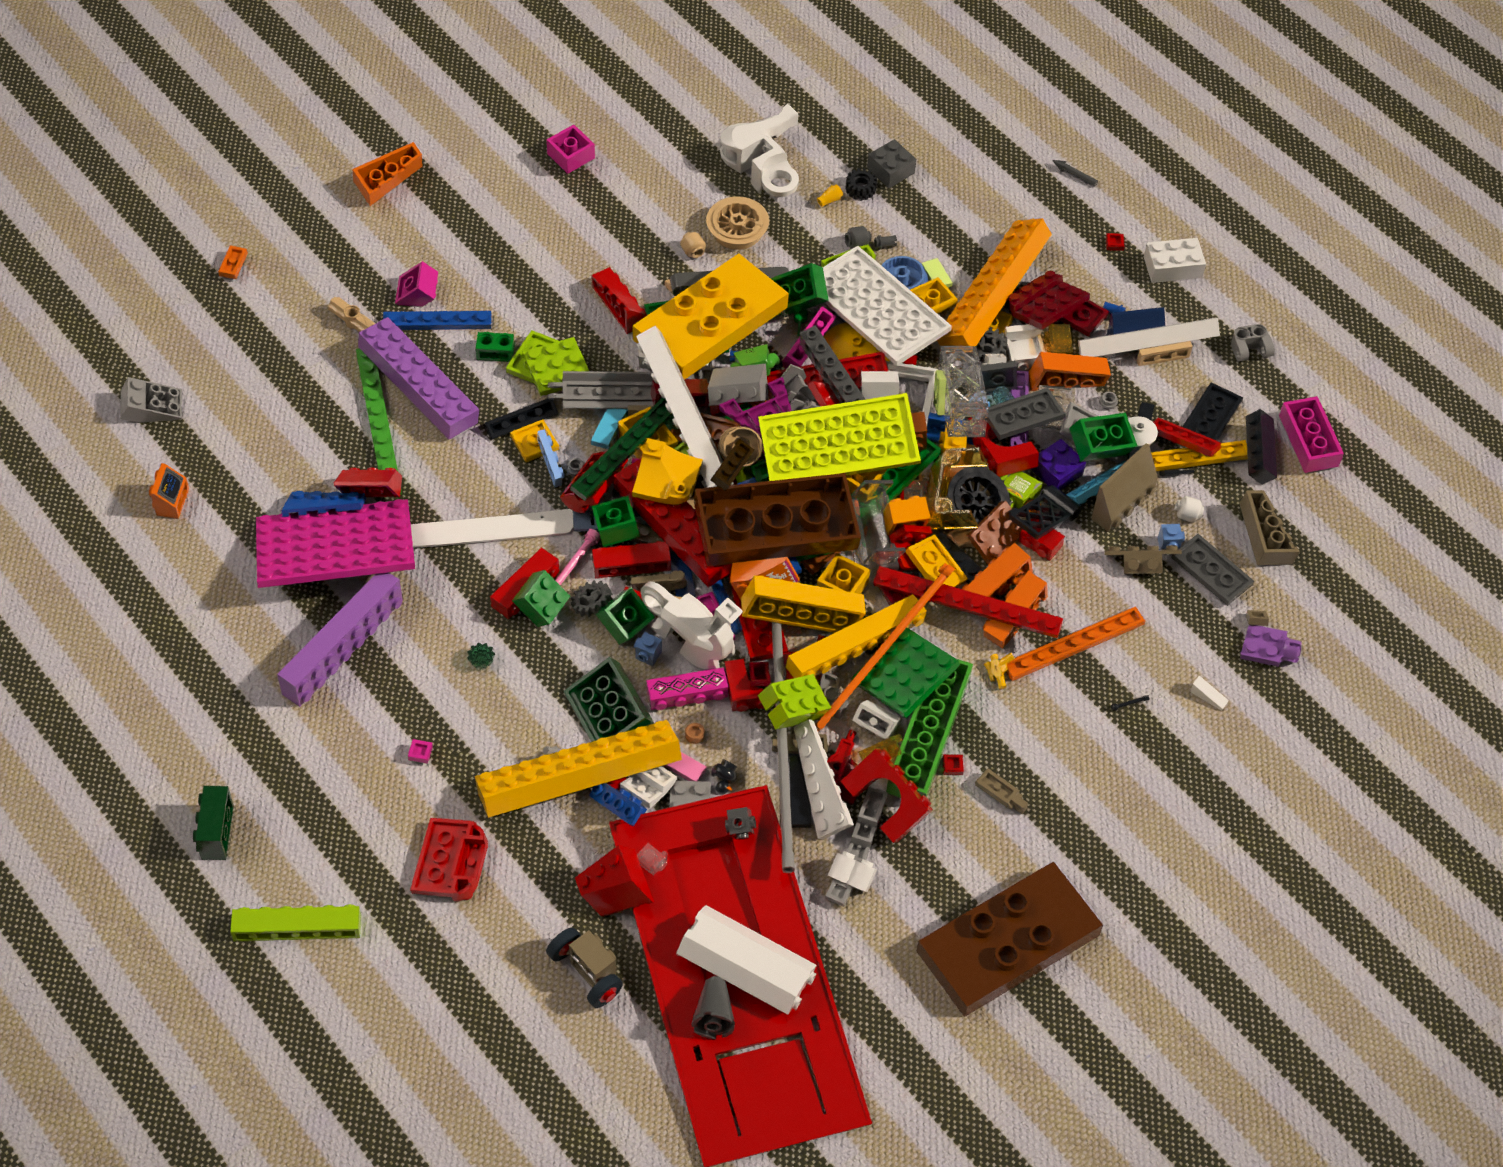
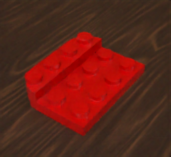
M430 818L410 888L411 893L452 897L453 901L471 899L478 886L488 849V839L483 829L474 821Z

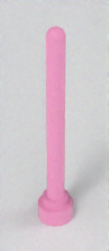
M589 529L585 534V542L555 579L559 585L563 583L591 546L597 545L601 540L600 534L596 530Z

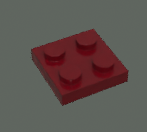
M1088 300L1060 318L1059 321L1090 337L1108 316L1109 311Z

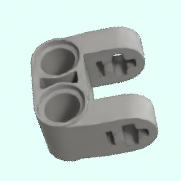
M1254 324L1235 329L1231 346L1238 362L1248 360V349L1259 348L1262 357L1274 356V344L1265 326Z

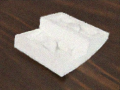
M660 766L631 775L620 783V789L623 788L630 792L631 796L633 795L642 801L641 804L650 809L670 790L676 782L677 776Z

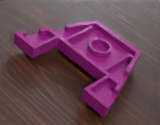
M783 377L768 383V389L775 398L748 410L742 411L734 398L719 404V410L742 427L753 429L758 433L761 440L759 416L792 411Z

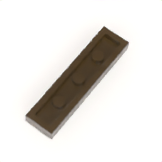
M739 439L710 481L726 491L755 449Z

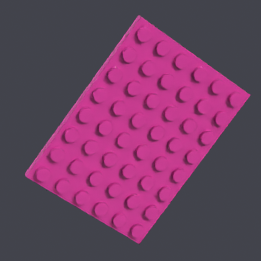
M408 499L364 504L360 510L336 512L335 509H331L326 513H318L315 510L307 511V515H299L296 512L289 513L287 517H282V513L279 515L256 517L258 588L415 569Z

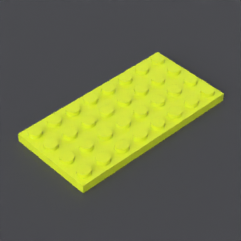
M907 393L758 417L769 481L846 473L847 476L921 464Z

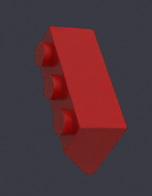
M349 468V470L341 471L334 481V486L341 493H365L366 497H400L402 475L395 468H385V470H378L377 468H367V470Z

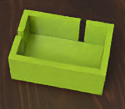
M814 674L771 683L758 695L766 711L770 710L779 700L781 702L768 714L775 730L799 725L808 719L812 721L819 720L831 709Z

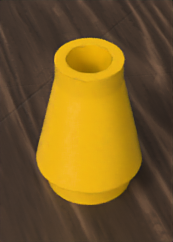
M837 184L831 185L817 198V202L823 207L840 200L843 192Z

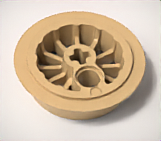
M728 197L716 202L709 209L706 223L709 231L719 244L729 249L741 250L755 245L766 233L769 226V215L766 209L755 200L746 197Z

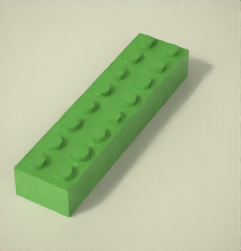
M957 659L960 666L914 710L894 765L897 764L905 772L904 777L916 784L918 787L917 792L921 796L927 797L971 677L972 663ZM888 780L886 792L901 798L896 784Z

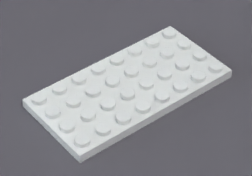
M856 246L823 267L829 301L824 303L876 349L883 352L896 366L951 331L952 326L859 246Z

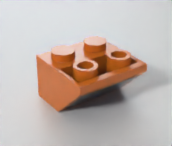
M161 463L159 470L155 472L154 485L150 486L149 496L152 498V507L155 508L157 516L179 519L189 491L187 478L164 463Z

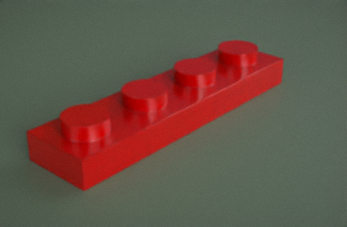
M1159 417L1153 421L1157 427L1158 437L1165 438L1209 457H1212L1221 449V442Z

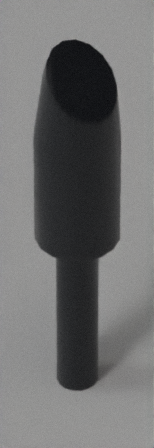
M1167 469L1160 471L1159 474L1160 476L1170 477L1194 473L1195 471L1194 469Z

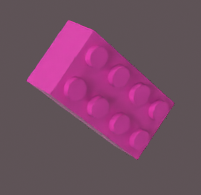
M1318 396L1283 402L1279 417L1304 473L1339 467L1344 453Z

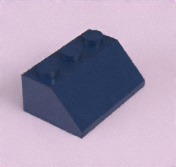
M1164 307L1111 313L1106 336L1165 326Z

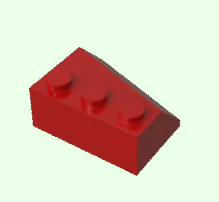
M618 845L575 877L581 896L603 917L622 912L624 909L636 908L642 904L654 902L637 854L633 848Z

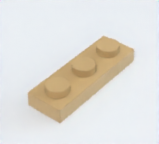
M1191 341L1140 349L1137 363L1138 366L1190 358L1193 346Z

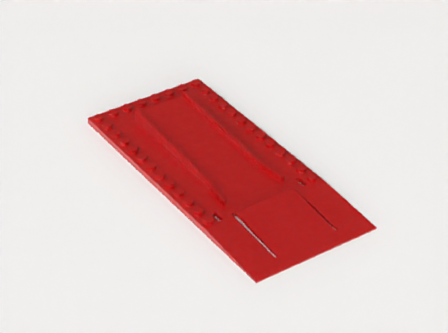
M764 785L640 815L634 826L629 825L622 819L610 821L609 828L614 846L620 845L635 849L654 900L653 903H645L639 907L632 908L703 1166L711 1167L872 1125L795 873H784L782 871V832L768 786ZM748 807L751 809V815L755 817L756 828H753L754 834L748 835L749 838L737 840L736 837L730 835V832L727 833L725 820H728L727 810ZM705 905L816 965L814 973H816L815 979L811 985L807 984L803 988L799 996L802 1000L796 1010L792 1009L789 1014H786L725 980L735 1022L733 1033L722 1038V1035H716L715 1039H710L694 1032L692 1019L705 981L717 975L676 953L688 929H691L696 915ZM812 1018L817 1019L819 1031H814ZM801 1034L826 1114H823L800 1039L719 1059L741 1136H738L716 1055ZM699 1047L702 1057L701 1061L696 1060L693 1048Z

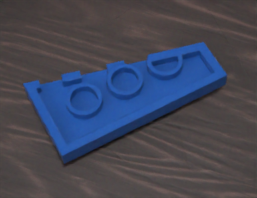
M295 491L290 494L282 508V517H287L289 513L298 512L299 515H307V511L315 510L318 513H326L331 509H335L336 512L360 510L366 501L365 493L358 492L340 493L334 491L322 493L321 491Z

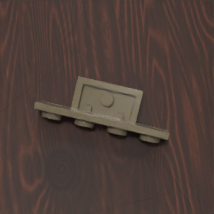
M1167 545L1166 549H1158V546H1147V549H1139V546H1128V549L1120 550V546H1110L1109 550H1105V555H1124V574L1163 573L1162 554H1182V549H1178L1177 545Z

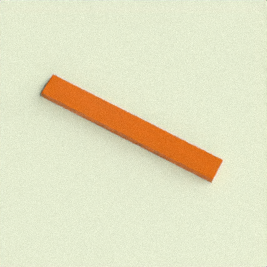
M1135 606L1016 657L1007 664L1008 669L1006 673L1011 681H1014L1145 625V619Z

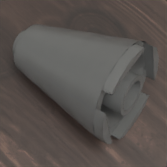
M713 976L705 981L692 1019L694 1032L705 1038L715 1039L716 1035H722V1038L732 1034L735 1029L725 980L718 976Z

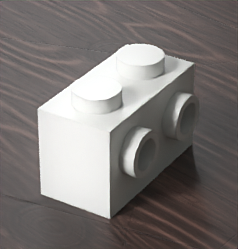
M866 700L860 703L852 721L858 723L860 727L874 732L879 738L888 739L894 736L901 718Z

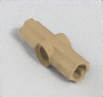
M334 297L330 300L328 310L345 321L348 328L361 332L376 324L360 313V309L357 306L349 305L340 297Z

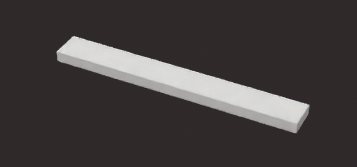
M1210 318L1078 340L1079 355L1096 357L1220 336L1218 318Z

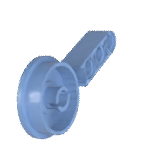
M896 256L886 260L881 265L909 290L928 282V276L923 265L914 258Z

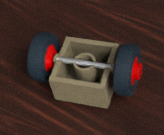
M571 927L559 933L549 943L546 949L547 955L555 962L570 956L571 965L592 987L587 995V1000L594 1008L603 1007L620 992L623 983L616 975V956L610 949H605L598 935H593L588 930L581 936L575 928Z

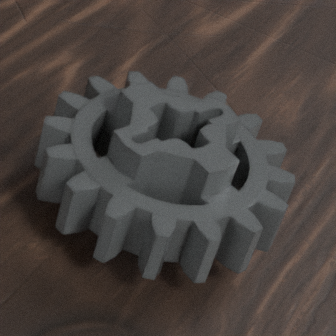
M990 327L980 339L978 347L976 345L970 353H972L973 358L978 357V362L982 359L985 362V354L1006 355V351H1008L1007 338H1004V333L999 334V329L992 331V327Z
M593 580L592 584L586 582L585 586H579V591L573 592L575 596L571 597V605L576 614L580 613L581 617L587 614L590 617L592 613L596 614L609 601H612L611 595L613 594L607 583L603 584L602 581L596 583Z

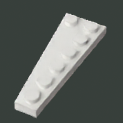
M808 719L793 728L817 837L823 840L854 824L846 803L841 799V790L834 781V772L827 763L828 757L823 749L815 723Z

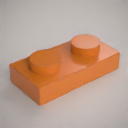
M230 245L218 271L219 276L237 279L248 254L247 249Z

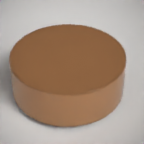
M691 723L685 729V738L690 743H700L705 737V729L699 723Z

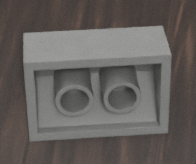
M766 364L713 369L708 385L709 406H719V404L733 398L738 404L768 401Z

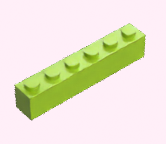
M351 904L342 907H334L332 905H325L323 907L303 906L302 908H292L290 906H283L281 908L261 907L259 909L241 907L239 909H232L230 933L233 942L360 938L361 912L359 906Z

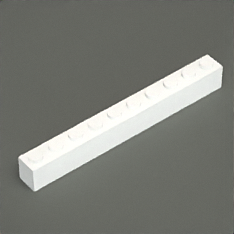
M653 326L636 336L639 341L637 346L640 352L646 356L644 361L647 367L653 371L651 376L655 383H658L660 386L658 389L663 399L666 398L667 403L665 406L670 414L673 413L674 419H672L677 429L680 428L682 432L680 438L689 447L687 450L688 455L703 459L699 475H702L704 479L701 481L704 488L717 487L710 480L723 463V460L662 332L656 326Z

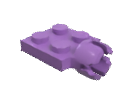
M1249 625L1240 659L1278 667L1281 661L1297 663L1298 657L1301 654L1302 642L1289 639L1287 637L1288 631Z

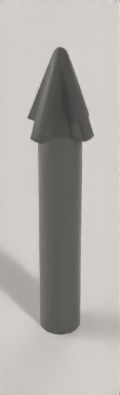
M1052 160L1060 171L1063 169L1093 186L1097 185L1098 180L1066 164L1067 161Z

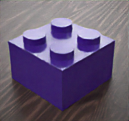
M1059 439L1039 453L1038 467L1031 468V470L1048 486L1054 485L1059 490H1062L1083 476L1086 461L1081 462L1079 455L1067 443Z

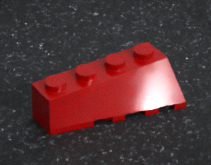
M610 267L591 275L592 288L626 334L633 332V325L647 316L645 310L640 308L636 298L631 296L627 286L622 284L619 275L616 272L614 273Z

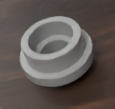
M1105 392L1101 395L1100 404L1102 407L1112 409L1117 406L1118 399L1115 393Z
M579 458L571 459L567 464L568 473L576 476L583 467L584 462Z

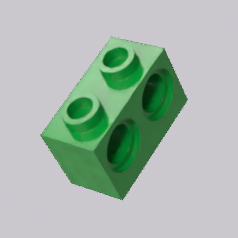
M478 332L475 347L476 360L510 362L514 354V334Z

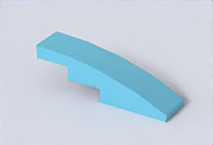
M608 408L591 439V445L609 450L612 441L616 439L619 432L618 421L628 417V409Z

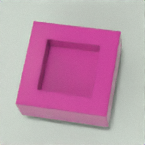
M413 739L408 753V760L428 764L433 748L432 742Z

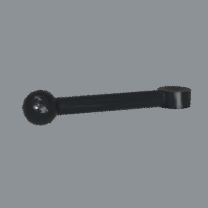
M1144 695L1141 698L1124 703H1113L1111 709L1117 711L1120 707L1147 701L1150 698L1149 695Z

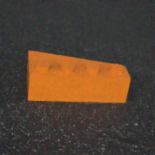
M412 142L352 169L353 182L371 206L422 167V154L415 143Z
M1040 352L1029 370V384L1031 391H1038V388L1041 387L1054 390L1056 386H1064V389H1070L1076 385H1080L1081 388L1105 386L1111 373L1107 358Z

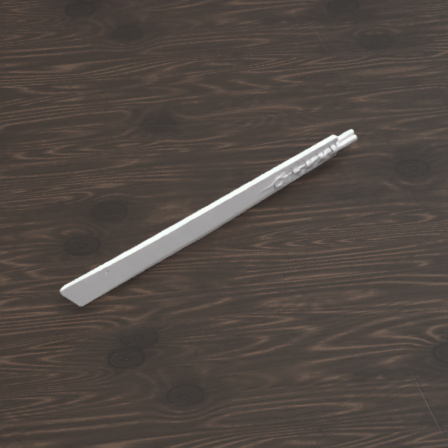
M571 509L411 524L413 548L567 535L574 528Z

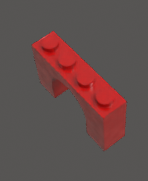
M983 414L968 418V426H966L968 429L967 436L971 437L975 448L979 449L982 459L988 463L989 470L993 471L996 475L1001 477L1038 467L1039 452L1031 441L1009 447L999 446L991 441L997 438Z
M797 651L783 653L785 680L794 678L786 669L788 656ZM744 659L724 661V671L728 683V694L732 712H743L754 708L763 709L764 707L758 695L764 689L751 686Z
M875 749L840 782L853 797L859 796L873 782L881 778L891 780L896 784L901 794L900 807L880 827L893 843H896L933 809L930 807L931 802L929 799L917 792L918 787L916 784L904 777L905 772L903 769L891 762L890 759L892 757L884 749Z

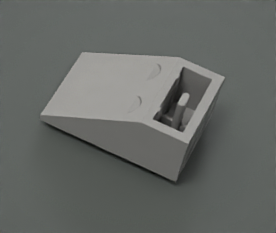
M127 377L121 389L120 419L136 423L181 420L182 389Z

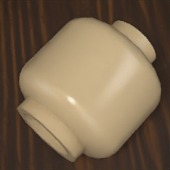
M697 232L686 233L680 242L681 248L690 258H699L705 252L706 243Z

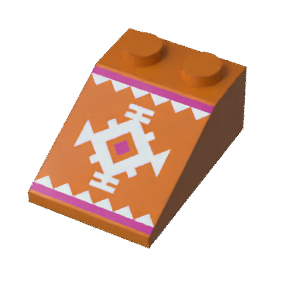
M788 557L732 563L730 583L740 600L754 575L790 582L800 581Z

